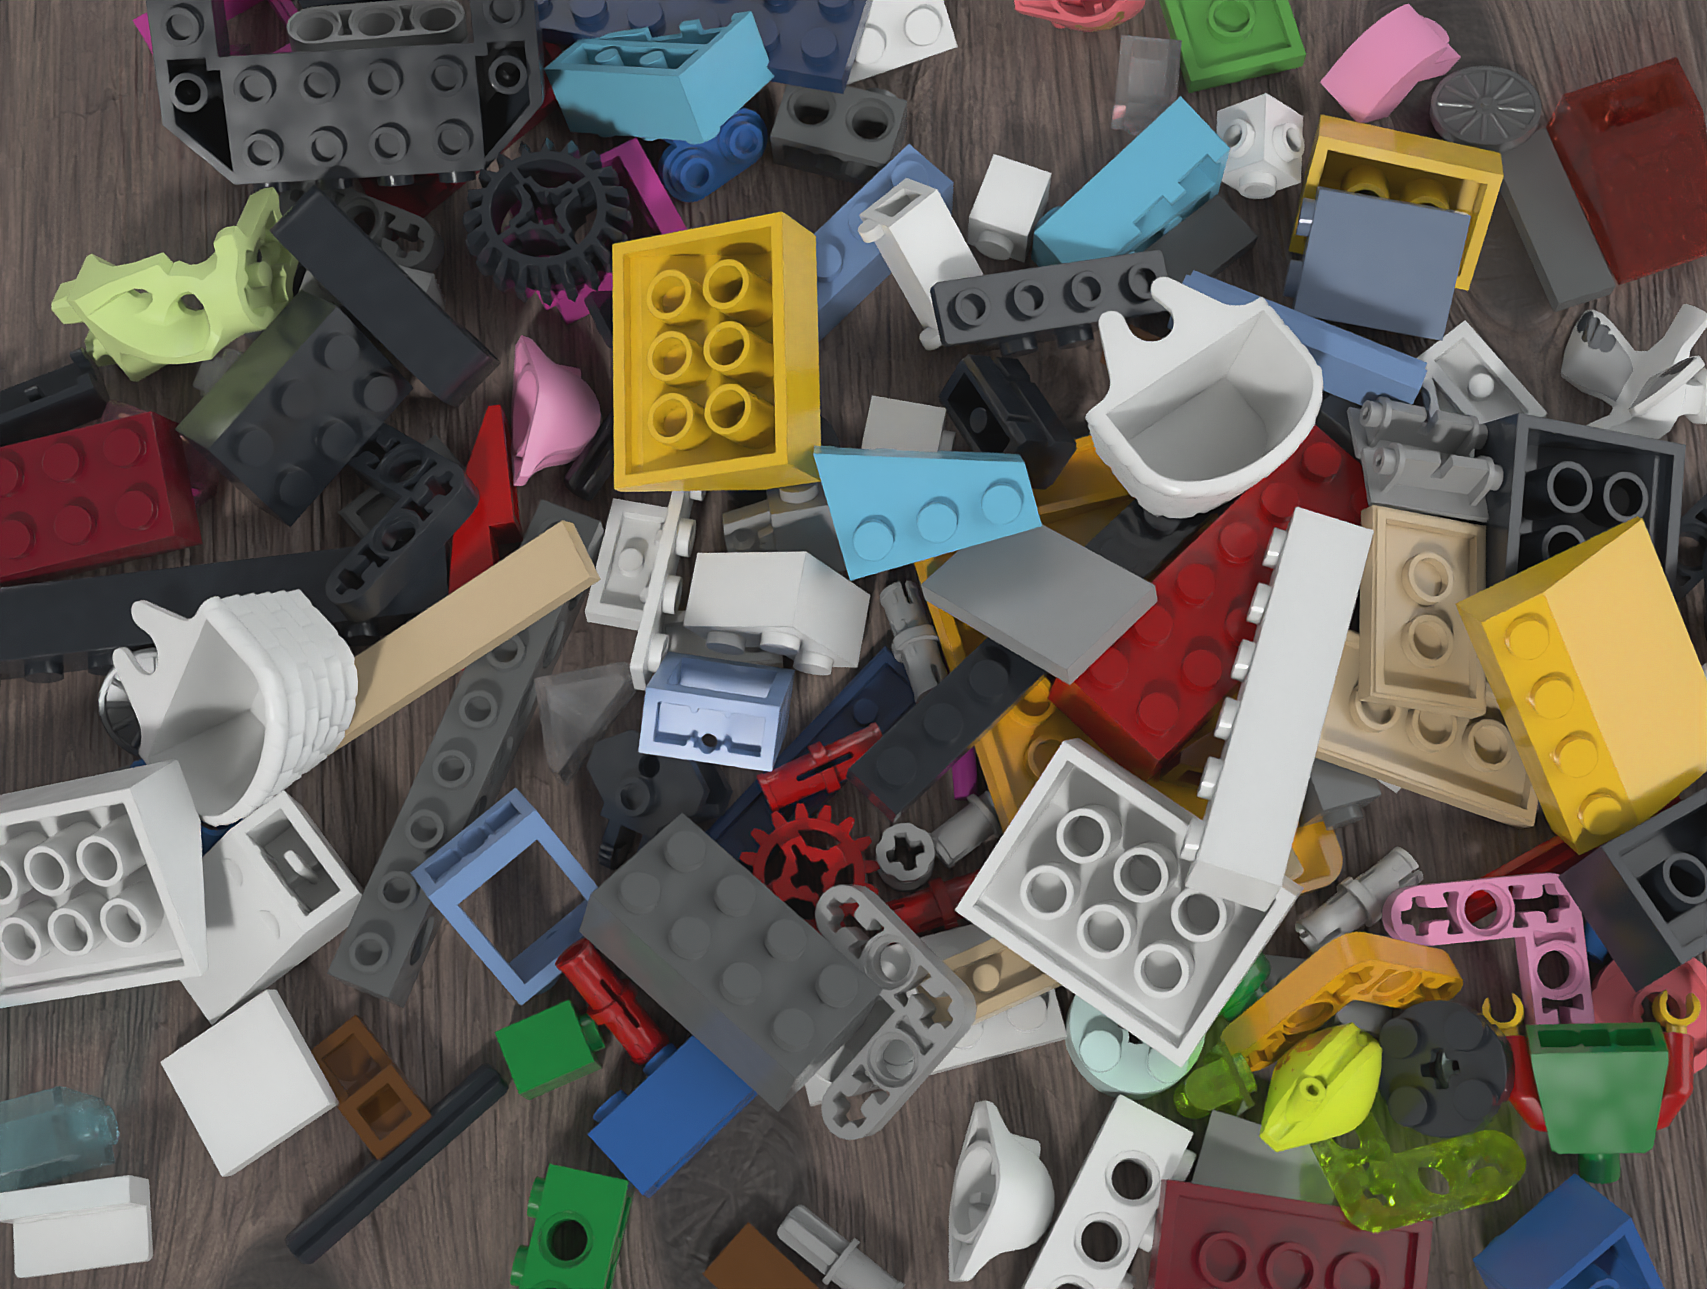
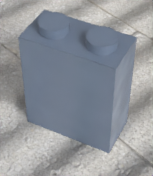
M1318 186L1315 200L1303 198L1296 235L1307 238L1302 261L1290 259L1283 296L1294 298L1293 310L1311 317L1443 341L1471 215L1466 212Z

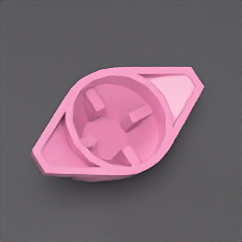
M522 335L515 345L511 408V461L514 486H524L535 472L543 468L568 464L577 459L586 445L595 436L601 419L599 402L589 385L581 379L580 368L554 363L532 339Z

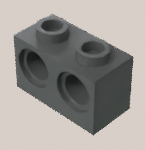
M787 84L771 132L773 163L865 186L901 151L907 131V100L899 99L893 93L880 88L862 90L846 86L844 94ZM810 115L821 116L825 119L816 125H807L800 122L801 119ZM867 129H874L883 133V135L875 139H864L857 134Z

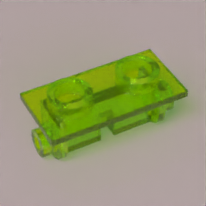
M1223 1041L1218 1043L1202 1058L1205 1066L1193 1071L1186 1080L1182 1081L1175 1089L1173 1097L1174 1105L1178 1112L1189 1119H1199L1211 1114L1212 1109L1218 1111L1222 1108H1225L1227 1114L1238 1117L1255 1106L1249 1093L1256 1091L1257 1086L1243 1055L1240 1052L1231 1055Z

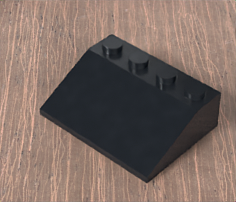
M1522 413L1483 423L1488 429L1487 440L1483 448L1480 450L1475 449L1474 458L1480 456L1490 457L1494 464L1500 465L1503 469V481L1500 488L1496 491L1489 490L1485 495L1489 520L1487 522L1469 520L1468 522L1486 526V589L1638 516L1644 521L1675 599L1685 444Z

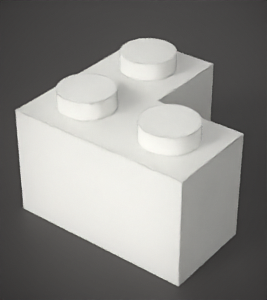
M808 552L697 553L683 626L706 639V647L715 652L740 655L744 653L745 647H760L767 652L785 655L794 661L793 667L801 672L813 675L831 674L832 667H858L870 594Z

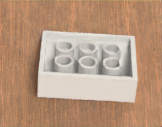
M1075 738L1062 742L955 911L1182 1068L1304 888L1284 875L1281 888L1268 910L1264 912L1186 887L1185 882L1191 861L1180 858V852L1192 817L1199 818L1081 739Z
M178 759L0 795V1008L200 977L208 971L201 823Z

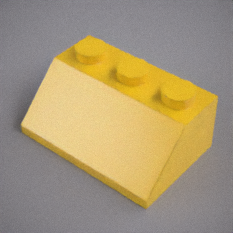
M1321 114L1304 176L1288 251L1299 254L1304 253L1307 237L1296 235L1303 198L1315 200L1318 186L1466 212L1471 215L1455 288L1468 291L1504 176L1501 153Z

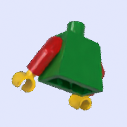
M1666 989L1656 996L1652 1004L1653 1016L1657 1022L1526 1025V1037L1519 1035L1518 1028L1522 1025L1525 1018V1010L1520 998L1512 993L1513 1002L1516 1006V1015L1511 1021L1500 1023L1491 1017V1005L1487 997L1482 1005V1013L1491 1024H1496L1504 1033L1513 1052L1515 1081L1508 1100L1529 1128L1548 1133L1553 1152L1558 1154H1578V1175L1587 1182L1608 1184L1617 1181L1620 1178V1153H1646L1652 1150L1656 1131L1669 1127L1693 1092L1694 1038L1687 1034V1025L1693 1023L1699 1017L1701 1011L1700 1001L1693 993L1686 995V1015L1683 1019L1674 1018L1667 1011L1668 992ZM1661 1026L1666 1028V1033L1662 1032Z

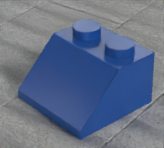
M1575 1173L1554 1191L1543 1196L1532 1210L1506 1232L1491 1240L1487 1247L1472 1259L1487 1289H1664L1632 1218Z

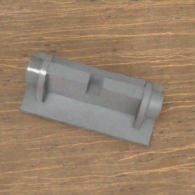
M1382 396L1378 397L1375 401H1365L1361 409L1349 407L1347 410L1355 456L1361 459L1360 451L1362 448L1377 450L1379 447L1387 448L1393 442L1402 444L1404 448L1440 453L1441 460H1447L1451 455L1470 457L1469 454L1473 449L1480 450L1483 448L1488 436L1487 426L1479 424L1476 416H1464L1436 410L1429 422L1425 423L1424 421L1427 418L1425 407L1392 401Z
M1394 442L1390 443L1387 448L1379 447L1377 450L1362 448L1360 451L1368 505L1481 522L1489 520L1485 495L1489 490H1498L1503 481V469L1500 465L1494 464L1492 458L1487 456L1471 458L1451 455L1447 460H1441L1440 453L1404 448L1402 444Z

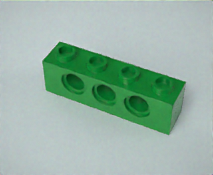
M549 1163L546 1178L537 1176L530 1192L527 1217L535 1218L536 1220L530 1245L520 1244L517 1249L511 1270L510 1285L519 1287V1289H612L635 1186L627 1180ZM570 1221H578L586 1230L587 1245L579 1257L574 1260L565 1261L555 1251L554 1237L557 1230L563 1224Z

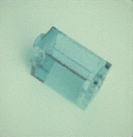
M62 1086L0 1102V1193L25 1189L115 1164L112 1145H116L119 1142V1128L113 1109L109 1105H104L103 1098Z

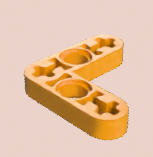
M1352 932L1339 936L1321 947L1232 1021L1222 1031L1220 1039L1235 1070L1241 1073L1253 1072L1278 1061L1295 1043L1312 1034L1352 1000L1407 1009L1426 1001H1449L1461 990L1464 985L1463 979L1449 954L1442 949L1366 932Z

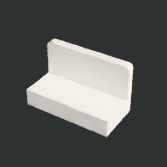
M126 1175L0 1193V1222L13 1224L15 1274L19 1278L147 1262L153 1257L149 1179Z

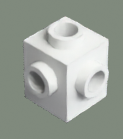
M1267 93L1217 111L1216 134L1230 148L1222 182L1238 190L1242 196L1251 199L1268 198L1273 196L1277 190L1301 183L1302 155L1305 148L1302 115Z

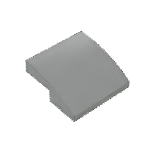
M1212 1109L1192 1183L1327 1205L1333 1204L1345 1154L1316 1143L1275 1152L1259 1137L1261 1124Z

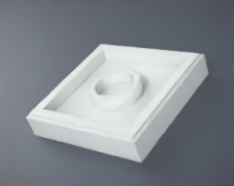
M266 989L160 1062L222 1177L234 1175L339 1104L338 1099L277 990Z

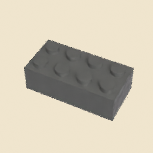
M683 813L590 894L579 930L583 936L777 1112L864 1024L883 990Z

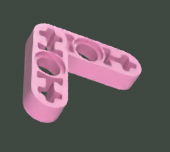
M1532 873L1409 885L1396 889L1387 897L1382 908V921L1385 930L1393 939L1432 946L1515 937L1522 1004L1525 1010V1029L1526 1025L1559 1024L1557 1009L1542 1008V998L1553 1000L1572 998V1008L1559 1006L1561 1024L1595 1023L1582 912L1559 880V874ZM1513 885L1514 887L1511 895L1508 888L1509 886ZM1542 885L1545 886L1547 894L1558 895L1559 908L1549 910V921H1547L1544 912H1515L1513 899L1538 898L1543 893ZM1478 890H1484L1494 898L1497 906V914L1494 921L1488 927L1482 929L1472 926L1466 919L1464 912L1467 898ZM1444 892H1449L1447 902L1443 897ZM1415 897L1419 907H1447L1446 912L1449 920L1423 921L1419 925V934H1416L1413 925L1402 924L1401 911L1411 909L1412 898ZM1515 917V919L1518 922V925L1513 927ZM1449 922L1453 928L1452 933H1447ZM1552 950L1562 953L1569 964V976L1566 982L1554 989L1546 987L1539 979L1537 973L1541 957Z

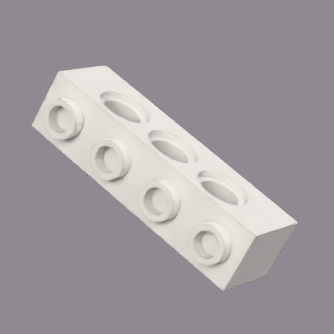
M1119 1094L1114 1100L1021 1289H1056L1062 1284H1072L1080 1289H1133L1137 1278L1126 1271L1138 1247L1148 1253L1152 1248L1161 1179L1185 1181L1196 1158L1194 1152L1186 1149L1193 1132ZM1125 1161L1133 1162L1144 1170L1147 1177V1189L1140 1199H1126L1115 1191L1111 1177L1113 1169L1118 1163ZM1090 1223H1104L1112 1228L1116 1234L1118 1241L1117 1251L1107 1262H1096L1090 1259L1082 1249L1081 1235L1085 1227Z

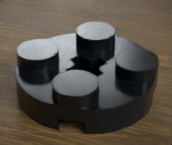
M1433 1000L1421 1002L1407 1008L1397 1018L1390 1019L1383 1025L1379 1033V1043L1382 1047V1065L1378 1088L1384 1102L1388 1106L1391 1117L1398 1124L1404 1127H1411L1421 1134L1431 1137L1451 1138L1468 1136L1483 1130L1493 1121L1490 1119L1498 1113L1502 1102L1508 1101L1515 1081V1062L1512 1049L1506 1036L1498 1026L1491 1024L1475 1008L1455 1001ZM1444 1049L1446 1059L1457 1060L1459 1064V1074L1449 1076V1087L1445 1089L1440 1087L1438 1078L1431 1077L1429 1069L1430 1063L1436 1059V1053Z

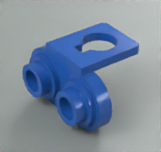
M741 107L720 127L718 135L707 142L689 144L683 140L663 139L671 145L663 152L659 160L658 177L666 192L680 201L695 202L705 198L750 167L762 156L768 140L764 121L754 111Z

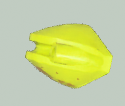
M1350 1022L1310 1034L1289 1048L1279 1058L1273 1070L1259 1137L1275 1152H1280L1337 1137L1358 1127L1368 1116L1373 1105L1381 1074L1382 1047L1374 1037L1367 1032L1360 1031L1361 1029L1357 1025Z

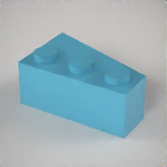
M752 11L733 14L732 22L726 27L703 30L700 20L696 19L681 22L679 26L680 34L652 38L649 28L644 27L612 32L600 38L578 39L544 68L570 132L598 134L600 137H612L615 135L641 137L645 141L657 139L683 140L689 144H700L713 139L720 132V127L774 77L766 67L769 59Z
M1180 96L1062 207L1057 206L1051 209L1038 221L1034 228L1031 259L1038 267L1145 251L1218 194L1230 152L1229 146Z
M814 445L813 455L850 581L1042 526L1025 462L1019 454L903 451L886 448L856 449Z

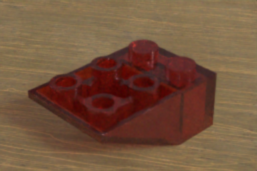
M1674 57L1563 94L1546 126V130L1618 285L1707 256V126L1703 109L1678 58Z

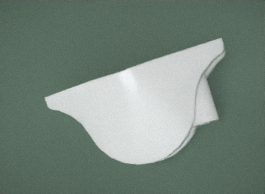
M987 1100L976 1102L974 1105L953 1183L949 1211V1281L954 1282L971 1280L980 1268L1000 1253L1023 1249L1035 1243L1045 1233L1054 1211L1053 1184L1046 1167L1039 1159L1040 1143L1037 1140L1011 1134L1002 1120L997 1107Z

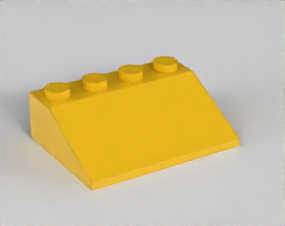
M782 211L612 244L614 489L620 492L765 490L821 482L813 455L814 445L821 446L816 235Z
M1638 516L1455 604L1550 829L1577 854L1581 855L1647 821L1707 772V679L1642 518Z

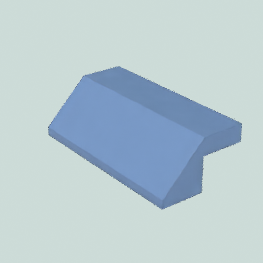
M1193 270L1191 276L1186 274L1182 283L1227 305H1245L1260 298L1258 295ZM1265 299L1268 302V306L1274 309L1284 321V324L1301 341V344L1305 345L1316 364L1321 367L1323 391L1363 406L1365 401H1375L1380 396L1387 397L1392 401L1413 404L1428 371L1425 369L1426 362ZM1170 316L1167 326L1171 330L1173 329L1172 316Z

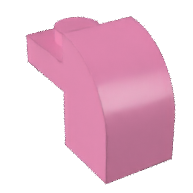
M1405 4L1391 11L1367 29L1345 51L1320 83L1356 122L1365 124L1388 117L1418 82L1445 75L1459 60L1460 56L1448 44L1449 36L1438 23L1429 18H1424L1409 4Z

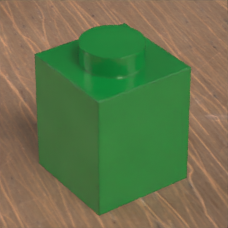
M570 1000L495 1031L518 1093L527 1100L534 1099L602 1069L596 1051L606 1048L600 1028L587 1012L580 1014L578 1007Z

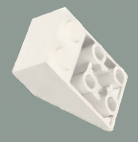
M285 790L232 827L202 858L208 971L200 977L181 979L180 981L212 1026L249 1002L349 926L364 892V889L303 806Z

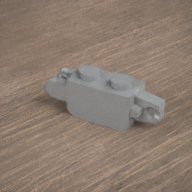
M822 482L766 489L767 500L722 513L723 530L728 552H808L836 572L847 570Z

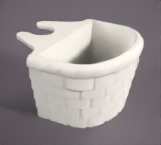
M1159 277L1152 283L1150 292L1153 299L1170 312L1173 318L1172 331L1167 337L1159 341H1144L1132 334L1120 313L1116 311L1103 313L1099 319L1098 328L1108 369L1110 388L1105 398L1094 406L1085 418L1089 423L1088 428L1094 442L1093 446L1096 448L1095 452L1106 465L1111 467L1112 473L1128 493L1138 500L1139 505L1157 517L1163 515L1167 518L1193 517L1197 513H1206L1242 494L1245 490L1271 474L1297 450L1315 425V419L1322 403L1323 375L1321 367L1316 364L1305 345L1301 344L1297 336L1284 324V321L1274 309L1268 306V302L1263 297L1245 305H1227L1171 278Z
M300 589L290 592L283 590L272 594L270 592L258 595L251 593L241 597L237 594L220 599L218 596L211 597L200 606L196 615L191 619L184 618L146 600L133 603L131 613L134 622L151 636L158 652V665L154 673L146 672L128 648L121 647L113 652L114 666L140 724L141 745L138 754L147 765L178 759L198 816L203 822L217 827L218 825L234 823L240 818H246L254 810L261 807V805L271 801L274 795L279 794L294 781L301 778L302 774L307 773L319 762L326 759L327 755L333 753L345 737V730L350 726L356 706L355 697L358 694L357 669L354 665L355 658L345 640L338 635L337 630L322 613L312 606L310 600Z

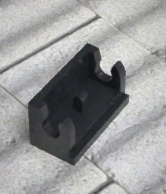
M83 347L69 352L74 363L0 391V447L66 432L115 413L99 367Z

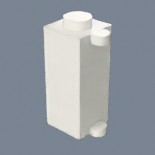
M906 178L859 215L863 223L858 227V232L865 243L875 242L924 329L919 336L921 343L926 350H934L942 344L930 288L937 282L982 276L983 273L938 190Z

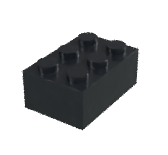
M301 289L175 430L255 506L291 527L414 387L338 306Z
M1707 787L1602 845L1558 876L1635 992H1638L1707 950Z

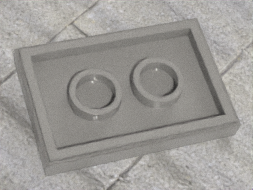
M1043 524L1038 528L960 549L921 584L926 601L1069 685L1158 601L1155 585Z

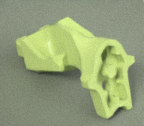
M269 187L250 195L237 225L225 227L217 233L213 243L215 252L206 261L199 264L189 265L180 260L173 263L164 252L134 263L115 266L93 254L88 255L77 278L60 284L51 303L52 311L63 324L84 322L90 329L85 339L87 354L98 367L118 364L131 381L138 382L167 364L194 363L212 359L222 348L243 334L267 329L271 322L294 298L292 287L298 260L270 232V229L282 218L279 208V194L274 187ZM258 250L261 251L262 262H257ZM134 289H143L146 292L139 293ZM186 294H193L200 300L204 308L193 309L187 306L181 297Z

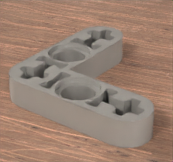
M838 885L831 887L823 893L816 905L815 919L817 928L829 943L883 989L880 996L895 1010L828 1087L822 1099L821 1112L823 1121L829 1131L839 1138L854 1140L876 1134L889 1122L970 1030L975 1021L977 1007L974 995L968 986L873 891L860 885ZM841 903H858L859 907L856 909L854 916L866 930H880L881 926L884 927V930L870 939L858 927L842 928L840 923L845 915L839 907ZM892 942H897L904 946L909 953L911 961L908 973L900 981L889 979L882 971L880 964L884 948ZM867 943L866 946L864 947L863 951H862V950H861V945ZM929 972L931 978L923 982L924 978ZM920 984L935 998L950 996L953 1002L949 1005L948 1012L954 1018L953 1021L934 1023L931 1018L937 1009L934 1003L924 993L911 994L910 998L907 997L906 993ZM894 1039L902 1040L908 1044L913 1052V1068L903 1079L890 1074L885 1067L883 1059L887 1045ZM873 1083L884 1089V1091L872 1093L862 1104L861 1112L866 1117V1120L863 1118L854 1121L848 1120L846 1114L849 1112L851 1105L845 1098L846 1096L861 1095Z

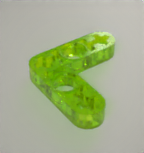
M1371 1110L1364 1121L1354 1129L1359 1136L1360 1148H1343L1335 1143L1332 1138L1309 1144L1346 1217L1358 1228L1372 1233L1385 1232L1499 1200L1509 1194L1526 1170V1159L1523 1150L1514 1139L1496 1130H1481L1471 1135L1455 1137L1393 1154ZM1481 1157L1486 1163H1498L1502 1169L1499 1173L1494 1166H1487L1476 1169L1470 1177L1467 1170L1475 1166ZM1368 1162L1370 1166L1365 1171L1363 1164ZM1430 1167L1439 1171L1448 1182L1449 1193L1436 1194L1425 1188L1419 1180L1418 1168ZM1367 1187L1373 1195L1383 1194L1387 1199L1384 1206L1378 1198L1367 1199L1363 1194L1365 1188Z

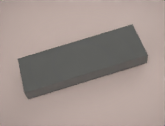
M1546 128L1536 130L1532 137L1522 145L1509 151L1500 152L1504 173L1500 192L1553 312H1557L1610 295L1616 284Z

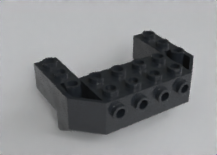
M146 0L163 126L234 185L252 184L254 193L269 187H274L277 193L291 190L290 181L315 180V185L321 190H336L352 187V178L377 177V184L379 186L415 183L414 174L439 173V181L443 183L476 180V171H480V169L486 170L498 157V152L501 153L543 104L546 95L543 33L539 25L537 0H470L473 32H469L462 43L251 54L250 44L230 45L224 0Z

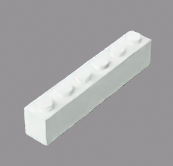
M1299 507L1295 508L1286 531L1274 527L1262 566L1273 569L1269 585L1258 583L1246 620L1258 624L1253 642L1242 640L1230 676L1232 679L1242 681L1237 700L1225 698L1214 732V737L1225 740L1221 758L1217 759L1209 756L1197 792L1198 797L1208 800L1203 820L1192 817L1180 852V858L1191 861L1185 882L1186 887L1264 912L1268 910L1281 888L1374 530Z

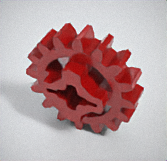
M804 803L797 804L795 820L787 822L778 811L773 812L771 818L775 830L768 835L766 832L754 828L751 835L756 843L760 845L757 853L741 852L739 858L745 864L753 867V875L765 885V865L771 851L778 844L786 858L783 872L780 878L765 886L784 903L792 898L811 903L815 911L820 899L817 893H812L807 885L796 889L791 882V878L798 873L795 863L797 858L791 849L792 847H796L801 857H806L811 865L821 861L826 866L827 872L820 877V883L823 887L821 889L822 894L831 887H834L837 872L852 864L853 868L852 885L865 886L876 895L879 892L871 884L865 883V874L873 873L879 870L880 867L877 861H864L861 854L873 841L870 836L861 837L855 841L852 839L849 833L853 828L855 819L851 816L844 819L838 826L831 823V806L828 805L823 806L817 819L808 817ZM799 832H821L831 836L839 844L827 851L806 845ZM857 902L843 903L839 907L845 915L844 918L848 915L855 918L854 913L859 905ZM803 919L822 935L817 928L816 919ZM843 920L840 923L842 928L846 927Z

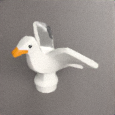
M1682 305L1665 336L1648 351H1635L1606 316L1595 310H1586L1575 325L1565 348L1561 377L1580 391L1604 400L1613 408L1610 415L1586 426L1660 439L1671 430L1678 416L1685 415L1692 423L1707 424V369L1704 367L1705 363L1699 355L1689 357L1691 348L1707 327V313L1695 306Z

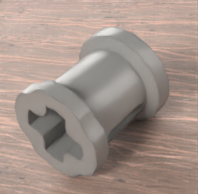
M911 823L895 824L884 831L882 839L876 847V861L880 867L877 872L883 883L892 890L904 893L916 891L928 882L934 869L935 849L934 842L927 831L919 829ZM906 845L910 854L921 853L916 856L915 869L905 871L901 862L889 863L895 859L896 847Z

